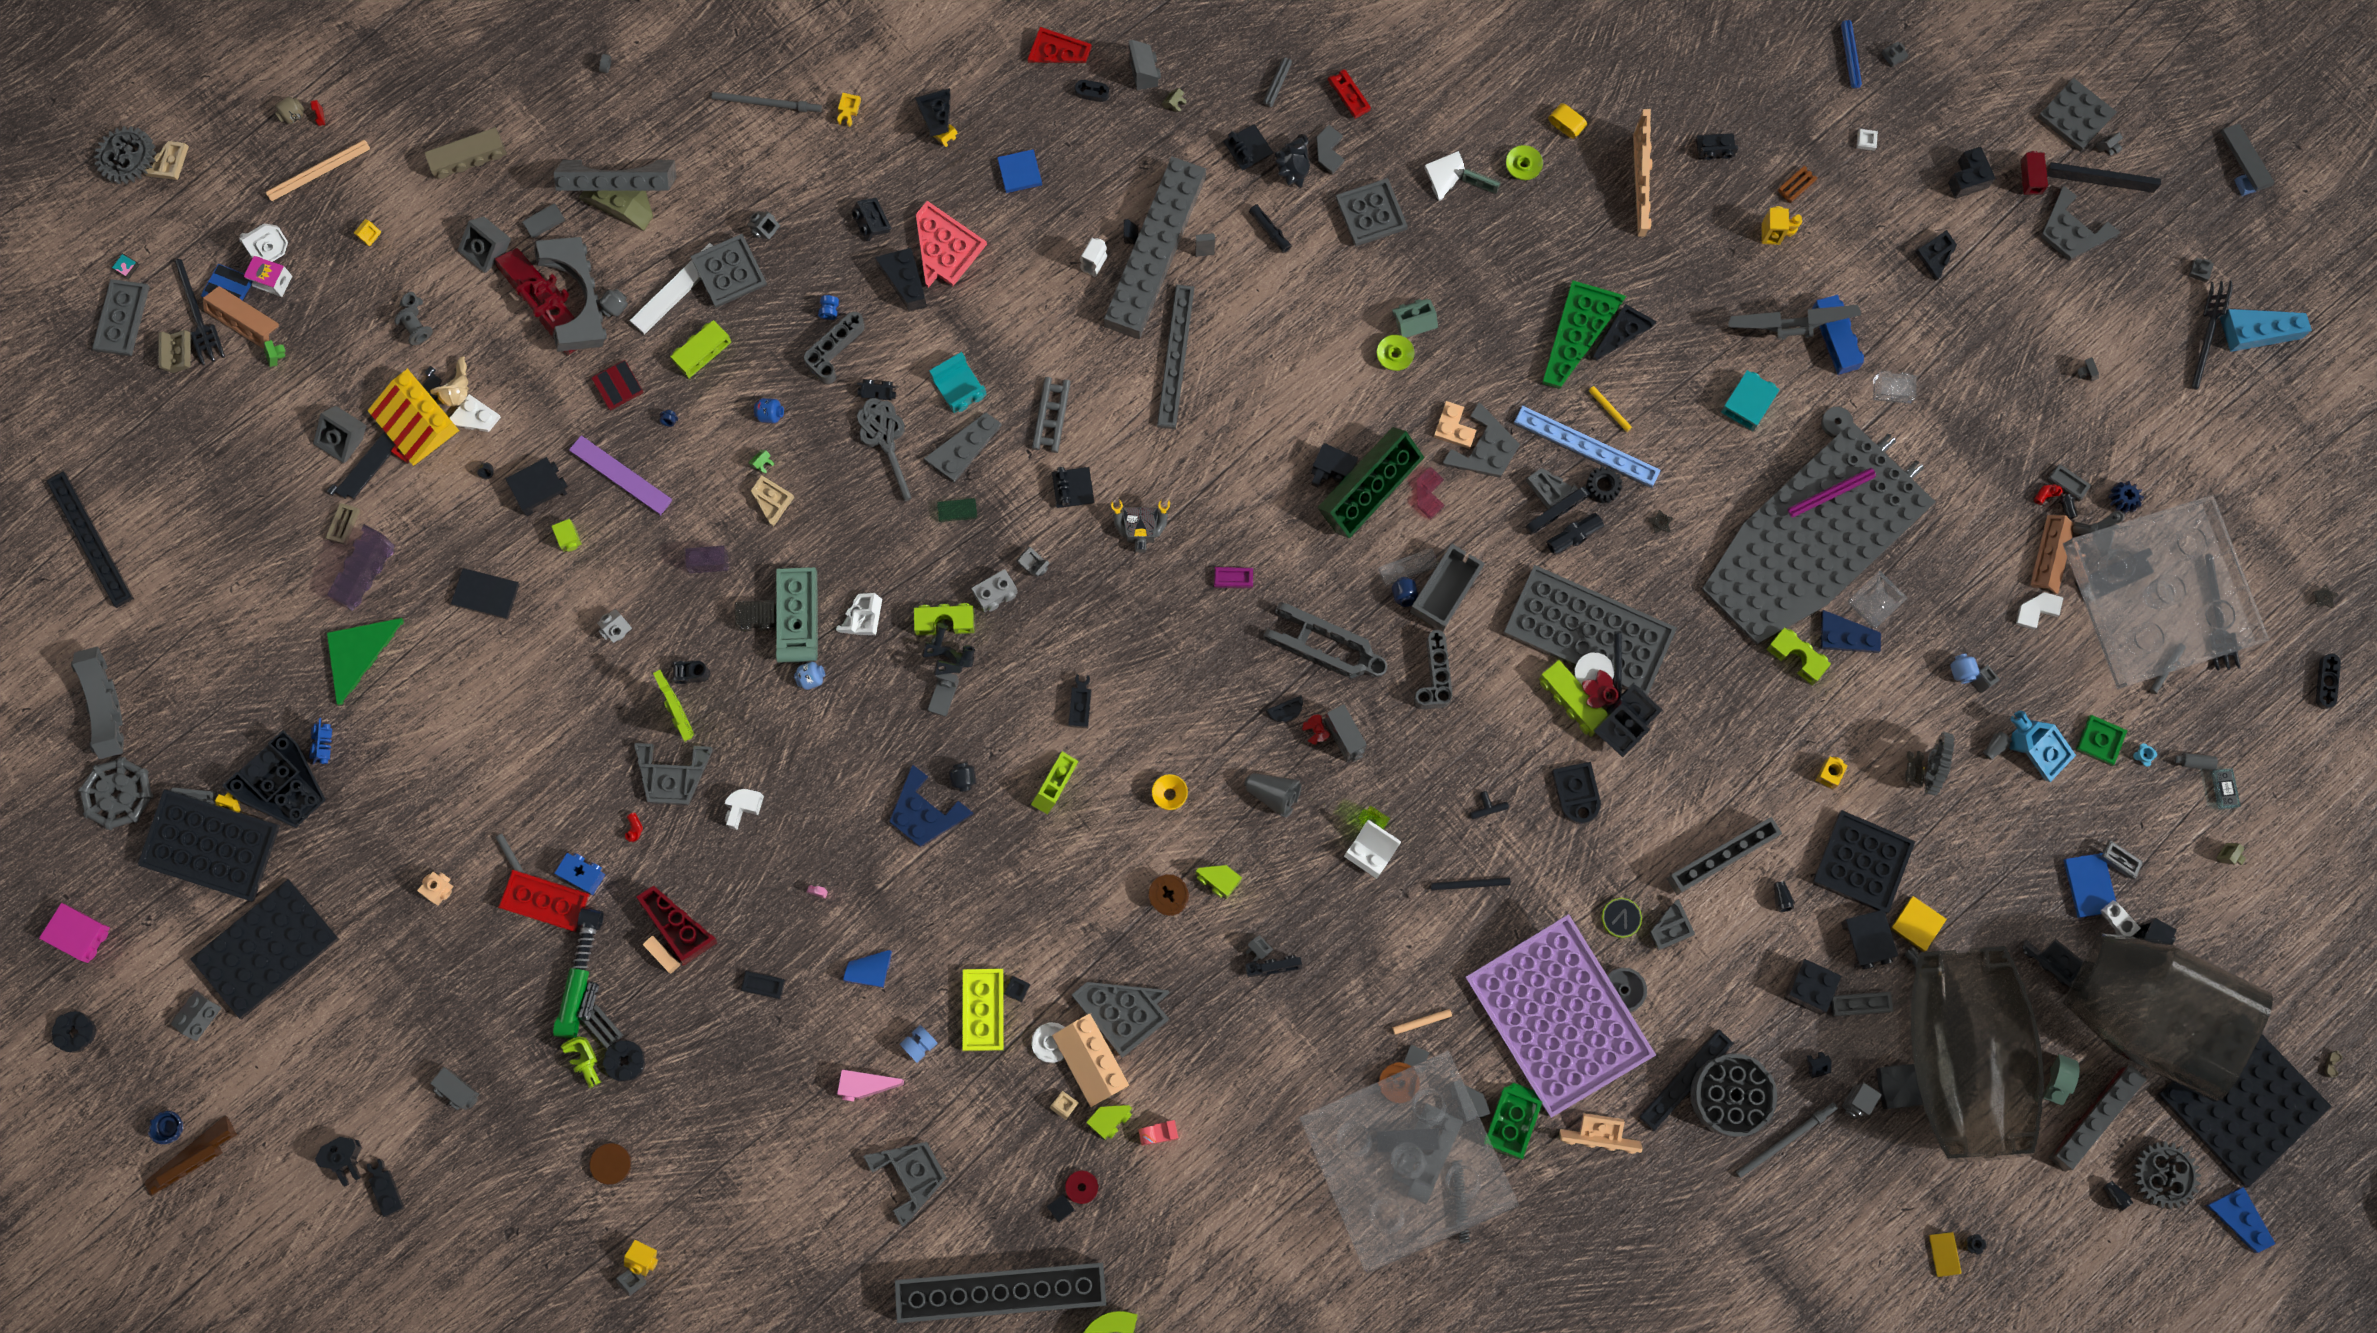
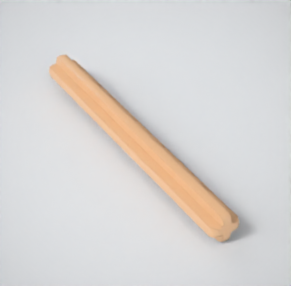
M362 140L266 191V194L273 201L368 151L370 147L365 140Z

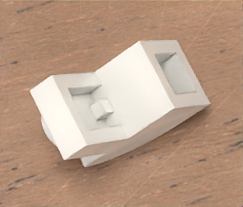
M748 789L733 792L725 801V805L731 808V811L728 810L725 817L726 825L731 829L737 830L743 812L758 815L764 798L762 793Z

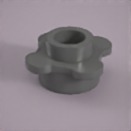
M408 292L400 301L401 307L417 308L423 304V300L416 297L414 292Z

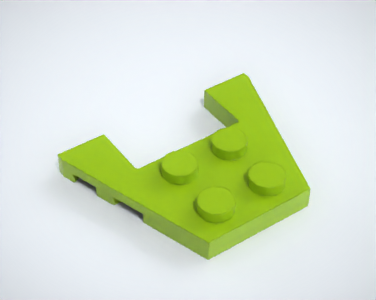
M661 670L654 672L653 675L659 688L667 699L664 701V704L672 717L674 716L672 721L685 742L694 736V732L672 688H670Z

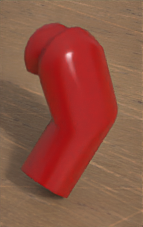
M2054 484L2042 486L2034 498V502L2042 505L2047 497L2061 495L2062 488Z
M634 812L627 816L631 825L628 833H625V839L628 842L637 841L643 830V826Z

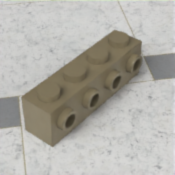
M496 127L424 152L430 170L436 180L447 178L451 174L464 172L468 168L481 166L485 162L498 160L502 156L507 155Z

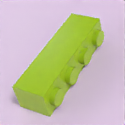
M1558 660L1540 676V684L1546 691L1549 690L1554 695L1553 699L1558 705L1564 706L1567 710V715L1580 724L1579 728L1581 731L1592 737L1595 734L1594 728L1607 716V712L1602 707L1592 708L1586 704L1590 696L1583 691L1581 683Z

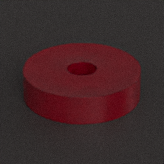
M1074 1172L1067 1179L1066 1193L1073 1202L1087 1204L1096 1197L1098 1182L1090 1172ZM1079 1184H1085L1086 1189L1084 1191H1079Z

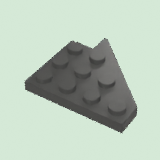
M1087 982L1072 994V997L1087 1015L1091 1014L1100 1032L1121 1058L1125 1057L1169 1021V1018L1157 1005L1170 994L1168 990Z

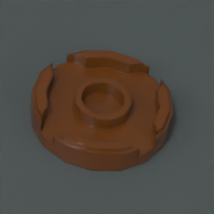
M614 1143L604 1144L592 1154L590 1171L593 1177L600 1183L607 1185L618 1184L625 1180L630 1173L631 1156L628 1150L621 1145Z

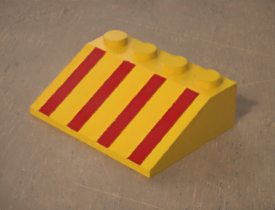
M408 368L389 383L368 409L371 416L413 466L460 431Z

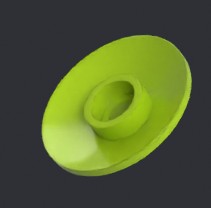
M1521 145L1513 148L1508 153L1506 167L1513 177L1519 180H1530L1541 172L1543 159L1535 148Z
M1401 335L1387 336L1378 345L1377 358L1380 364L1388 370H1403L1414 359L1415 352L1412 343ZM1396 353L1398 354V357L1394 358L1392 357V354Z

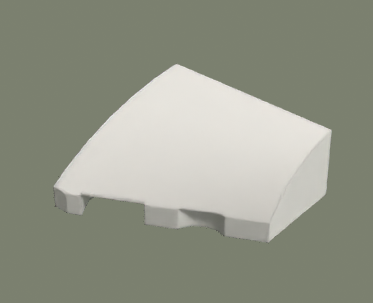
M1459 151L1426 164L1424 167L1432 182V189L1438 201L1444 198V195L1449 189H1452L1455 182L1463 176L1465 171Z
M875 593L858 594L853 601L852 607L846 612L847 618L842 626H837L836 631L856 635H876L882 599Z

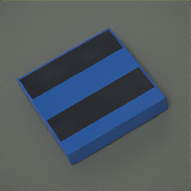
M218 264L201 297H205L220 286L243 301L253 281L246 279L241 272Z

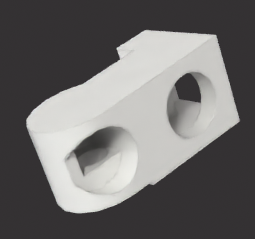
M2114 900L2100 910L2102 915L2115 929L2116 934L2122 939L2128 940L2141 929Z

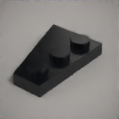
M950 88L915 97L916 105L930 136L949 132Z

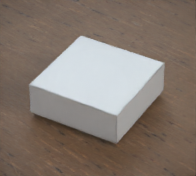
M1859 129L1857 149L1875 151L1877 148L1878 131Z

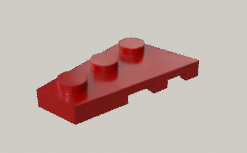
M1040 27L1027 61L1028 63H1086L1092 45Z

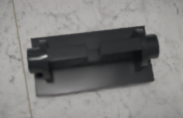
M863 379V382L857 383V385H862L861 388H858V396H861V398H875V393L879 392L878 399L890 401L896 399V392L893 391V388H898V385H893L892 381H882V384H876L872 379Z

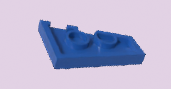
M2244 1187L2206 1205L2254 1253H2259L2275 1245L2273 1238Z

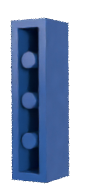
M1838 295L1817 300L1812 309L1844 306V303L1839 299ZM1847 318L1820 325L1821 333L1837 374L1840 375L1859 369L1864 363V355L1857 346V337L1850 328V319Z

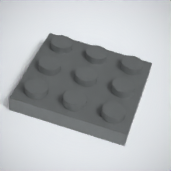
M2073 78L2040 113L2038 118L2081 152L2117 111Z
M1388 178L1336 195V201L1355 247L1405 231L1408 228Z
M743 234L690 256L715 308L767 285Z

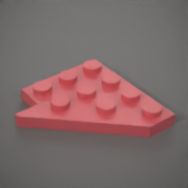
M926 201L916 214L926 287L929 288L937 277L954 286L985 248L987 242Z

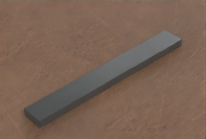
M1176 284L1157 422V427L1176 429L1194 286Z

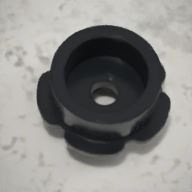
M1973 1234V1236H1968L1966 1239V1248L1970 1253L1980 1255L1983 1253V1249L1986 1248V1241L1982 1239L1981 1235Z

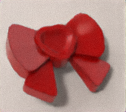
M1313 715L1307 722L1303 723L1302 730L1313 729V732L1316 733L1308 742L1316 745L1318 742H1324L1331 737V733L1325 730L1322 723V715Z

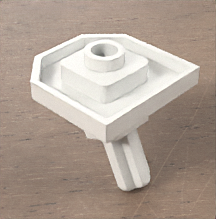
M264 223L249 233L240 234V242L243 243L252 258L257 256L273 262L285 254L288 241L276 225Z

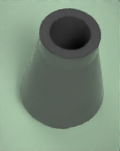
M1999 731L1997 734H1994L1983 754L1988 759L1993 760L2010 747L2012 740L2005 733Z

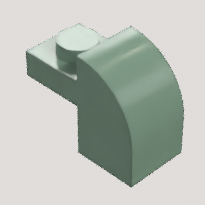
M2058 1054L2050 1069L2051 1080L2043 1093L2044 1099L2062 1106L2064 1105L2069 1094H2073L2078 1082L2080 1071L2078 1061Z

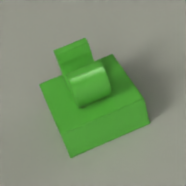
M272 340L264 342V352L269 367L277 366L278 359L285 357L286 351L284 346L277 345L274 347Z
M762 449L748 462L752 468L759 469L763 473L767 472L763 467L764 463L767 462L770 466L774 465L773 461L768 459L771 455Z

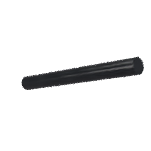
M1621 631L1614 632V688L1618 691V697L1622 694Z
M1510 877L1435 882L1431 883L1430 886L1431 891L1506 886L1511 885Z

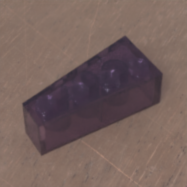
M365 524L361 529L364 532L361 539H356L353 544L355 547L353 554L349 557L347 556L344 561L345 570L338 573L327 594L333 601L351 611L360 605L362 596L371 588L373 579L382 571L384 562L392 556L395 547L385 535Z

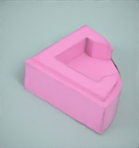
M810 885L806 893L826 898L828 892L824 887Z

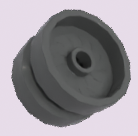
M1619 968L1607 975L1630 1013L1642 1006L1647 996V985L1644 978L1637 971L1631 968ZM1622 987L1628 988L1627 994L1621 993Z

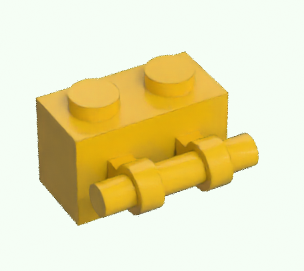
M1780 206L1770 208L1762 222V244L1780 245L1786 235L1791 237L1796 234L1802 224V216L1798 214L1789 219V209Z

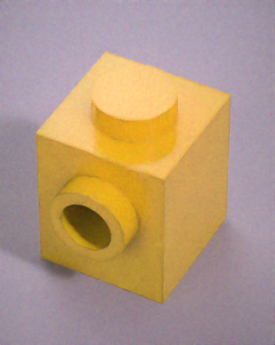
M634 1240L624 1256V1266L629 1268L634 1274L646 1276L649 1270L653 1271L657 1265V1250Z

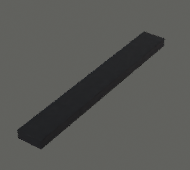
M63 471L46 480L113 606L118 608L133 600L134 597L67 474Z

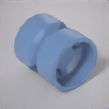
M921 1025L912 1031V1037L907 1036L900 1043L901 1047L916 1063L925 1056L926 1050L931 1051L938 1044Z

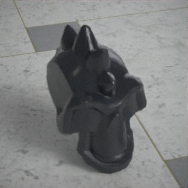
M1299 134L1291 143L1286 144L1285 147L1275 153V162L1279 169L1278 175L1286 179L1287 185L1295 184L1299 188H1302L1304 179L1310 169L1306 146L1308 138L1305 134Z

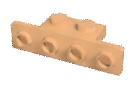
M1583 1113L1580 1132L1560 1129L1559 1132L1561 1141L1566 1144L1573 1145L1579 1143L1591 1148L1599 1146L1611 1151L1620 1149L1631 1154L1641 1153L1643 1149L1640 1141L1622 1138L1625 1122L1624 1119Z

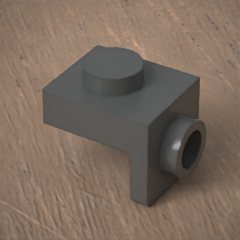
M1029 546L1016 560L1018 564L1034 577L1042 576L1047 571V566L1050 563Z

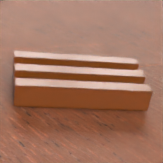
M1803 166L1778 189V192L1790 204L1818 179L1812 175L1811 171L1808 172L1806 170V166ZM1804 174V176L1798 182H1796L1789 190H1787L1786 192L1784 191L1799 176ZM1807 178L1810 180L1792 197L1789 196Z

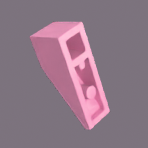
M842 1070L837 1094L842 1096V1100L854 1102L855 1098L861 1099L904 1085V1080Z

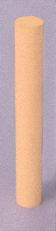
M1450 1009L1392 1027L1394 1034L1397 1035L1452 1017Z

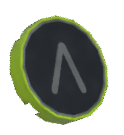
M1618 898L1605 906L1602 911L1601 920L1605 930L1610 935L1617 938H1627L1636 933L1640 928L1642 915L1634 902L1629 899Z

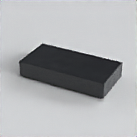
M745 971L741 991L781 1000L786 980Z

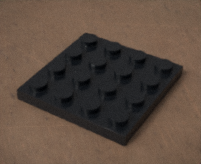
M1840 810L1812 883L1877 911L1884 910L1885 914H1888L1916 841Z

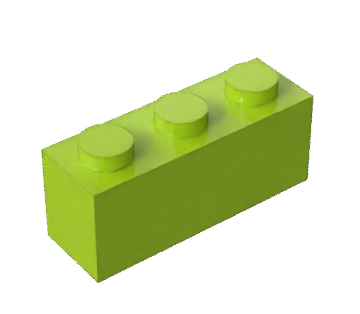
M713 320L711 323L705 324L698 334L692 335L687 340V343L677 348L670 357L674 364L689 379L732 342L729 335Z

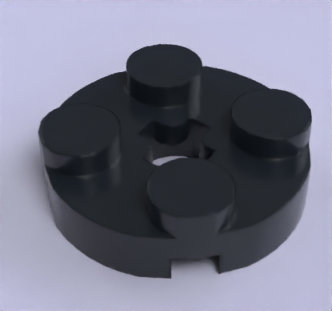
M77 1011L58 1016L52 1029L54 1046L70 1053L83 1051L88 1044L94 1041L96 1035L94 1022L91 1021L88 1015ZM75 1027L78 1030V1034H74L72 1038L70 1030Z
M620 1040L611 1045L606 1051L603 1066L607 1074L617 1081L634 1080L641 1075L645 1068L644 1052L636 1043ZM628 1056V1062L630 1063L621 1066L620 1058Z

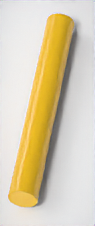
M1594 386L1588 390L1626 432L1632 428Z

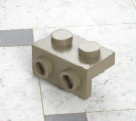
M183 330L171 335L165 332L159 333V368L172 373L190 368V332Z

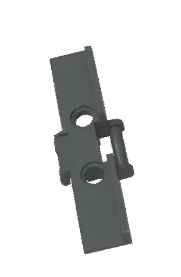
M1858 305L1808 309V317L1782 320L1780 312L1731 316L1728 326L1729 328L1768 329L1778 332V340H1784L1788 336L1802 335L1807 338L1813 337L1814 328L1825 323L1860 316L1861 310Z

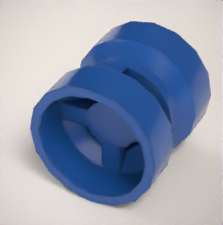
M830 295L821 296V308L819 309L818 316L826 320H835L838 314L836 308L839 306V299Z

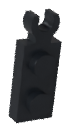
M1077 674L1075 682L1078 688L1072 687L1068 726L1088 729L1092 690L1086 687L1090 684V676H1086L1085 682H1080L1079 675Z
M377 1159L379 1164L377 1169H374L372 1164H367L368 1171L374 1175V1177L369 1179L383 1217H388L405 1209L391 1171L387 1170L384 1172V1161Z

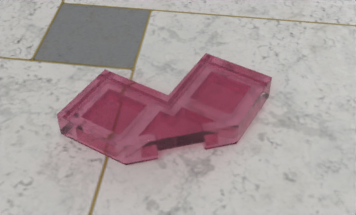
M1429 467L1417 479V507L1430 520L1445 506L1432 494L1444 482V479L1432 467Z

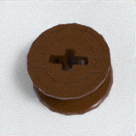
M1165 874L1152 882L1149 888V899L1151 905L1159 913L1173 916L1186 908L1189 901V892L1181 878ZM1167 888L1170 893L1174 892L1172 895L1175 900L1171 903L1168 897L1164 898L1166 894L1163 889Z

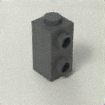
M443 1067L430 1083L435 1087L433 1091L442 1098L444 1095L449 1098L450 1101L448 1103L457 1110L459 1108L464 1110L470 1109L478 1101L479 1093L448 1068Z

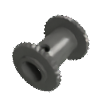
M416 307L403 309L394 319L396 325H404L410 333L408 342L411 345L423 343L430 338L433 332L430 326L423 327L418 320L419 310Z

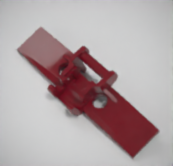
M518 248L495 258L496 267L515 289V292L533 310V315L539 317V321L552 337L555 326L564 325L575 319L564 305L569 293L566 289H563L561 292L555 286L557 278L554 274H550L549 279L545 281ZM556 309L559 311V314L551 315L549 311ZM568 350L564 352L568 356L575 350Z

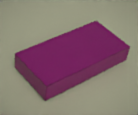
M1215 567L1214 588H1253V568Z

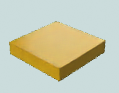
M1912 896L1890 929L1922 952H1925L1947 919Z

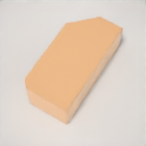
M651 936L643 944L670 974L681 965L654 936Z

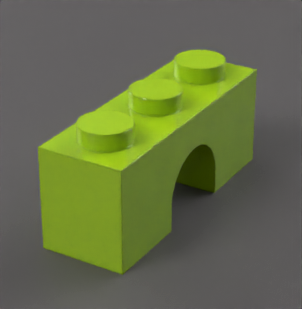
M960 603L958 606L940 604L938 607L920 605L919 608H914V631L916 636L936 635V625L942 619L953 622L955 634L974 633L973 606H969L967 603Z
M1785 627L1766 649L1780 661L1789 654L1798 655L1802 660V668L1797 674L1812 686L1831 665L1825 655L1818 654L1808 642L1800 640L1794 631L1787 630Z

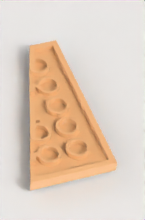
M1643 109L1633 133L1638 236H1646L1647 231L1651 229V218H1649L1650 170H1652V159H1650L1651 109Z

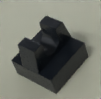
M1821 1051L1818 1052L1817 1059H1813L1811 1055L1807 1056L1808 1073L1812 1079L1831 1073L1832 1061L1829 1055L1825 1056Z

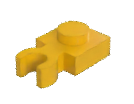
M842 93L838 106V112L841 113L837 118L839 125H841L844 119L848 120V127L852 125L851 115L857 116L861 102L860 96Z

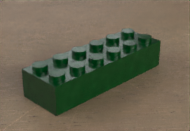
M1392 427L1317 509L1336 534L1350 539L1425 457L1405 430Z

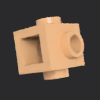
M432 872L423 879L422 885L417 891L434 904L439 905L442 900H446L450 896L451 889L454 886L449 883L451 879L442 872L439 875Z

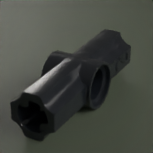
M1595 512L1580 522H1573L1563 532L1547 540L1546 543L1549 550L1556 556L1571 546L1575 547L1581 544L1588 536L1604 527L1603 520Z

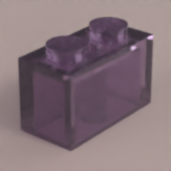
M724 545L685 548L686 568L690 574L729 571L728 551Z

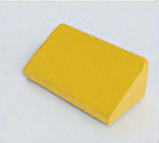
M1954 1233L1929 1235L1937 1277L1961 1274Z

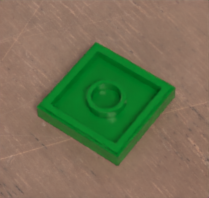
M2089 715L2076 751L2114 766L2128 730L2094 715Z

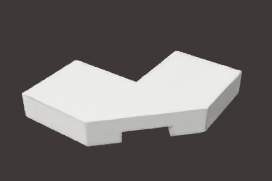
M2044 592L2019 607L2016 625L2035 630L2040 613L2058 617L2063 597Z

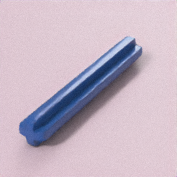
M1845 20L1842 22L1841 28L1850 84L1853 89L1860 88L1862 82L1851 20Z

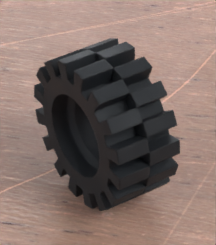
M1601 466L1600 469L1596 468L1594 472H1591L1586 483L1591 499L1594 497L1595 502L1600 500L1602 504L1605 501L1610 503L1611 500L1616 499L1622 489L1621 475L1619 473L1616 474L1617 470L1613 469L1611 471V467L1604 469V466ZM1600 479L1609 480L1611 489L1608 491L1600 490L1597 486V481Z

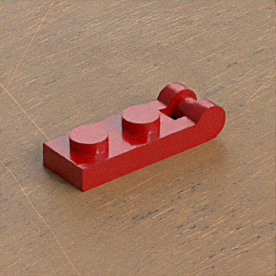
M1345 69L1339 71V74L1336 76L1328 77L1329 84L1338 93L1354 119L1371 110V106Z

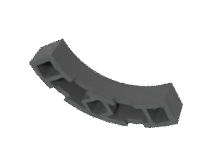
M98 646L74 652L71 667L77 673L87 700L86 710L90 714L92 736L89 743L90 749L93 753H96L99 759L122 754L124 736L120 733L119 726L123 725L114 682L112 678H107L105 669L108 667Z

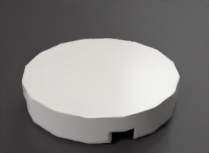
M1590 652L1578 660L1575 667V677L1582 685L1583 681L1596 680L1598 670H1603L1613 679L1614 667L1607 656L1601 653Z
M1049 1022L1036 1029L1032 1036L1031 1045L1038 1059L1045 1063H1056L1064 1059L1052 1037L1053 1034L1065 1028L1059 1023Z

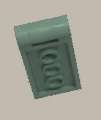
M815 567L776 569L777 662L817 661V570ZM796 625H801L799 629L794 628Z

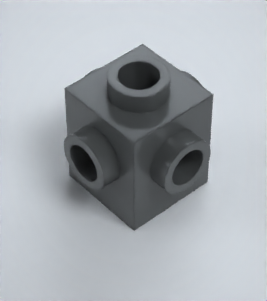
M767 211L755 212L747 224L751 229V234L758 239H770L781 226L775 220V217Z

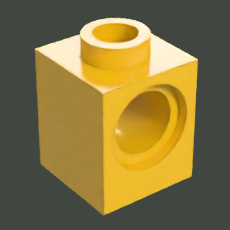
M1830 756L1824 761L1815 781L1835 789L1839 785L1848 765L1844 764L1842 759ZM1829 767L1835 769L1836 775L1829 773Z

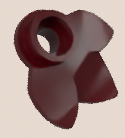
M1598 670L1596 680L1582 682L1583 691L1590 696L1586 702L1590 707L1600 708L1604 704L1612 705L1618 700V691L1613 687V679L1605 671ZM1606 692L1610 694V699L1606 698Z

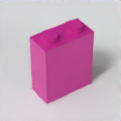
M61 903L39 939L80 961L89 963L96 956L97 948L101 942L107 938L110 927L69 905Z

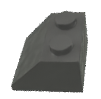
M1129 40V60L1136 89L1142 90L1157 87L1161 74L1160 69L1155 66L1157 62L1155 51L1152 52L1149 44Z
M483 216L468 221L457 251L486 273L496 264L495 258L506 253L511 238Z
M334 406L320 414L313 444L342 463H345L363 441L367 425L339 407Z

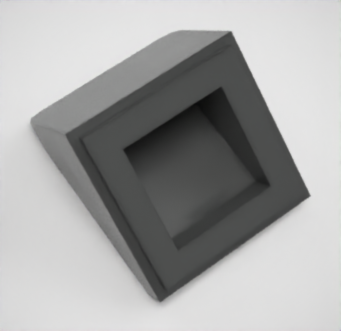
M1986 665L1979 670V675L1976 676V680L1972 681V683L1980 693H1983L2000 679L1989 665Z

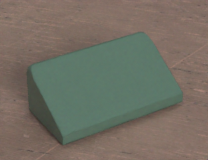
M1465 169L1462 178L1464 182L1494 194L1497 193L1501 183L1470 169Z

